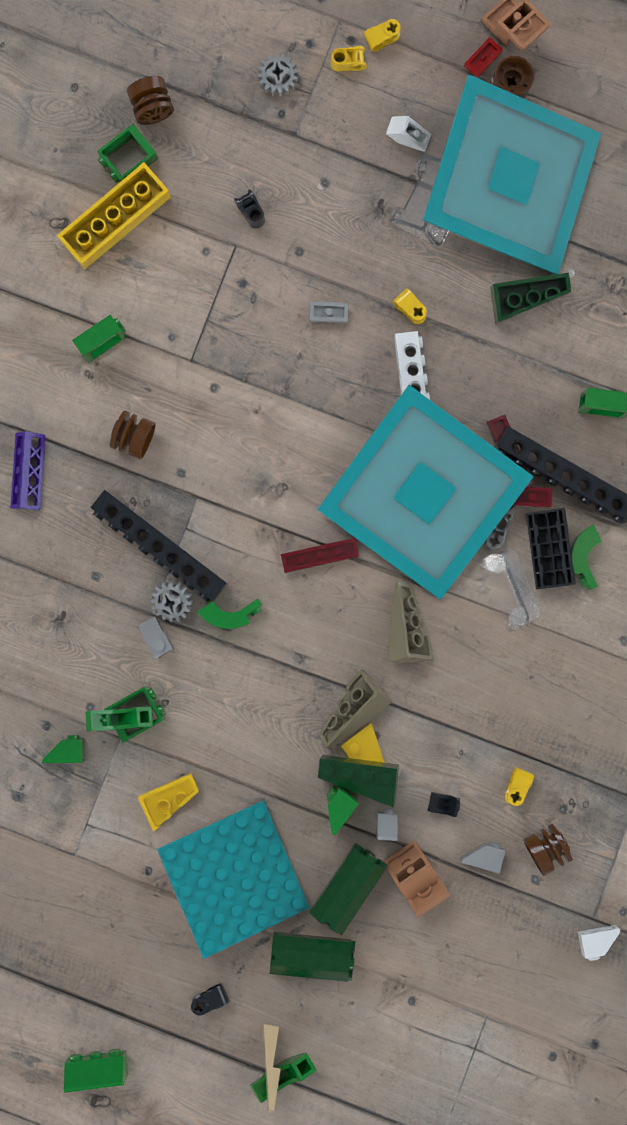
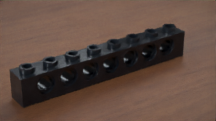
M509 426L503 429L494 448L506 457L508 456L513 459V462L520 467L526 466L529 468L531 474L537 477L541 475L547 479V483L564 488L563 492L566 494L580 497L579 500L582 503L596 506L598 512L605 515L606 513L613 516L612 519L620 524H623V522L627 523V494ZM513 443L519 445V453H515L512 450ZM530 453L536 455L537 460L535 463L529 460ZM547 462L553 465L552 472L546 470L545 465ZM563 472H567L569 474L570 478L568 482L563 480ZM580 481L586 484L585 491L580 490ZM597 490L602 493L601 500H598L595 496ZM613 500L619 503L617 510L612 507Z
M105 489L91 506V509L94 510V516L101 521L106 519L110 522L108 526L115 532H118V530L125 534L123 538L131 544L135 541L140 545L138 549L145 555L152 554L155 557L154 562L161 567L164 564L169 567L170 570L168 572L177 579L179 576L186 580L183 584L191 590L194 588L201 592L199 596L207 602L209 600L215 601L228 584ZM111 508H116L117 515L110 518L108 511ZM127 519H131L133 522L130 529H124L123 523ZM141 531H147L148 537L144 541H140L138 538ZM161 542L163 549L157 553L154 551L153 546L155 543ZM171 554L178 555L177 563H169L168 558ZM188 565H191L194 569L193 574L190 576L184 574V568ZM207 577L209 579L208 586L200 587L199 579Z

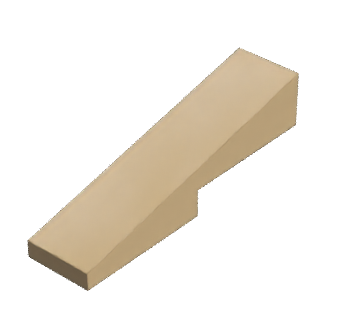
M264 1024L263 1039L268 1112H273L280 1076V1069L273 1067L279 1027Z

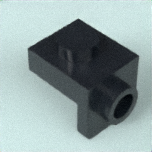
M431 792L427 811L457 817L460 810V798Z

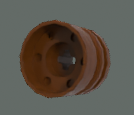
M520 56L506 57L498 63L490 84L525 99L535 79L533 67L525 58Z
M148 76L128 86L126 91L131 105L134 106L133 111L137 123L141 125L154 124L163 121L173 114L174 107L170 96L167 95L168 90L163 77Z
M124 410L113 427L110 448L116 449L119 446V451L123 452L129 446L128 454L141 460L149 448L156 423L142 418L137 425V415L133 414L130 417V412Z
M553 824L548 825L551 835H548L544 828L541 829L542 840L535 834L523 839L528 852L543 876L555 870L553 860H556L561 866L564 865L561 856H564L568 863L573 860L568 843Z

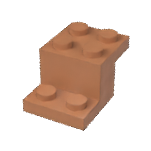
M501 0L481 18V22L505 47H508L513 42L522 52L551 25L529 0H521L519 2L516 0Z
M415 840L384 860L388 864L387 870L417 917H420L451 896Z

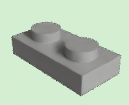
M310 301V322L348 323V303Z

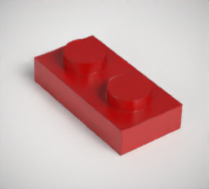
M489 37L464 63L463 67L474 77L479 78L503 52V48Z

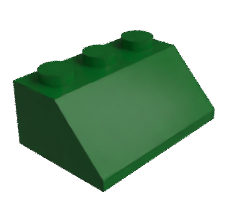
M332 786L326 794L331 832L334 836L359 804L357 797L339 786Z
M117 1048L109 1050V1053L94 1051L86 1056L81 1054L70 1055V1058H67L64 1065V1093L124 1085L128 1076L126 1050L120 1051Z

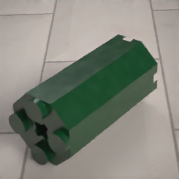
M355 843L310 909V914L323 925L324 923L328 925L330 930L343 935L386 870L388 864L379 858L376 859V855L368 849L365 850L362 846Z
M274 932L269 974L343 982L352 981L355 941L343 938Z

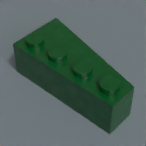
M569 273L492 284L490 290L495 324L570 293Z
M322 755L319 760L318 778L394 807L399 764Z

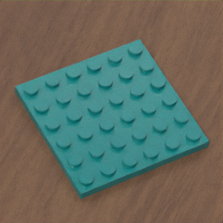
M264 800L156 849L203 959L310 908Z

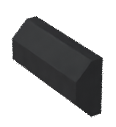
M565 508L526 513L536 590L575 585Z

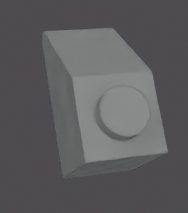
M156 616L139 625L141 633L155 659L174 650Z
M382 809L381 812H377V840L397 841V813H393V809Z
M490 841V844L483 843L462 855L460 861L467 865L500 873L505 850L501 848V844Z

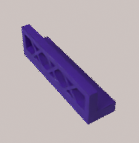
M26 431L15 434L10 509L40 510L45 447L44 434ZM32 437L39 438L36 449L31 445ZM33 456L37 459V466L34 468L30 464V458ZM31 475L36 479V484L33 487L29 484V477ZM30 494L35 498L34 506L27 505V497Z

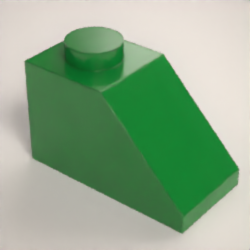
M67 735V739H62L42 759V763L84 762V738H79V735Z

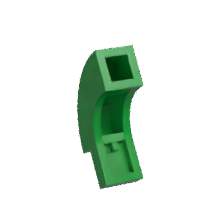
M594 524L579 533L571 545L574 576L580 574L579 581L582 587H586L587 590L598 587L588 566V555L591 549L596 544L602 542Z
M256 599L240 611L229 613L221 610L212 601L197 611V613L211 625L224 629H236L250 624L251 621L247 616L250 614L253 617L262 611L260 607L263 605L259 599Z
M151 707L85 712L87 731H113L153 726Z
M307 1053L297 1054L273 1066L280 1069L277 1092L289 1084L298 1081L302 1082L317 1071ZM266 1071L262 1077L250 1084L259 1103L267 1100Z

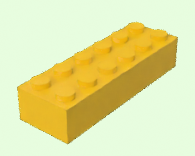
M143 162L61 231L57 237L85 270L171 198L169 190Z

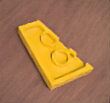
M372 723L341 745L349 758L384 762Z
M189 773L138 795L139 802L153 832L199 792V788L192 773Z

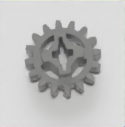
M277 53L274 54V58L268 55V61L262 60L261 64L263 67H258V72L260 73L258 74V80H261L260 86H265L266 93L271 90L272 96L275 95V92L282 96L283 91L289 94L288 88L294 90V83L298 82V77H296L298 76V70L295 69L296 63L291 64V57L285 59L284 54L280 58ZM276 70H278V73L280 74V80H278V77L276 76Z
M171 580L169 584L167 581H164L162 586L159 584L156 590L152 592L151 595L154 597L150 600L151 603H155L152 610H158L156 616L161 614L163 615L162 620L169 618L170 622L174 618L177 621H180L182 617L185 618L188 615L187 612H190L192 609L189 605L193 603V600L189 599L192 593H186L188 587L182 588L181 582L175 585L174 580ZM163 592V599L160 600L161 593Z

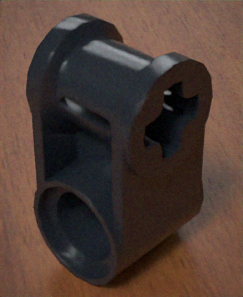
M249 189L248 193L240 198H234V201L249 225L253 228H260L265 223L264 212L254 193ZM255 214L261 216L258 220L251 218Z
M222 983L212 986L193 998L191 1010L195 1015H204L230 1002ZM197 1001L204 1003L203 1009L199 1006L196 1007Z

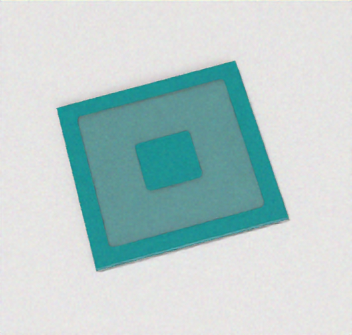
M468 74L422 221L554 275L559 274L601 133Z
M408 385L317 510L441 600L534 476L412 386Z

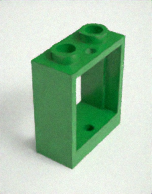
M134 124L97 150L99 154L98 161L104 168H109L111 171L109 175L115 183L121 182L143 162L150 166L158 160L157 153ZM133 138L147 157L121 175L107 157Z
M110 314L72 339L85 360L90 363L126 339L123 334L126 330L119 319H113Z
M586 388L580 394L578 413L623 419L627 416V393Z
M147 686L104 709L116 710V708L144 693L157 716V719L152 721L153 726L165 720L164 715H166L161 704L157 705L154 700L157 697L153 689H148ZM151 727L139 728L130 734L127 729L116 730L122 743Z

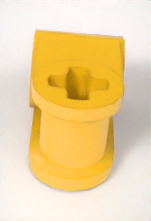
M389 19L367 29L363 34L370 50L375 52L396 42L400 37L401 26L397 20Z
M354 46L335 49L331 54V68L336 72L366 69L367 63L364 60L365 47ZM341 58L343 62H337L335 59Z
M405 288L392 301L396 308L404 313L412 323L418 325L426 320V307L408 288ZM415 311L417 313L421 311V317L419 315L415 317Z
M515 767L504 795L507 803L519 806L524 802L534 780V774ZM516 793V795L519 796L518 799L513 800V798L510 797L511 794Z

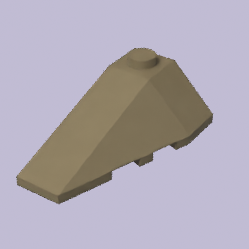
M395 583L388 640L390 662L406 664L432 661L431 640L429 635H425L422 626L425 624L423 618H419L417 612L418 603L412 585L407 583Z
M362 669L348 683L343 699H339L337 710L334 715L329 716L319 734L320 739L328 749L380 715L392 702L386 691Z

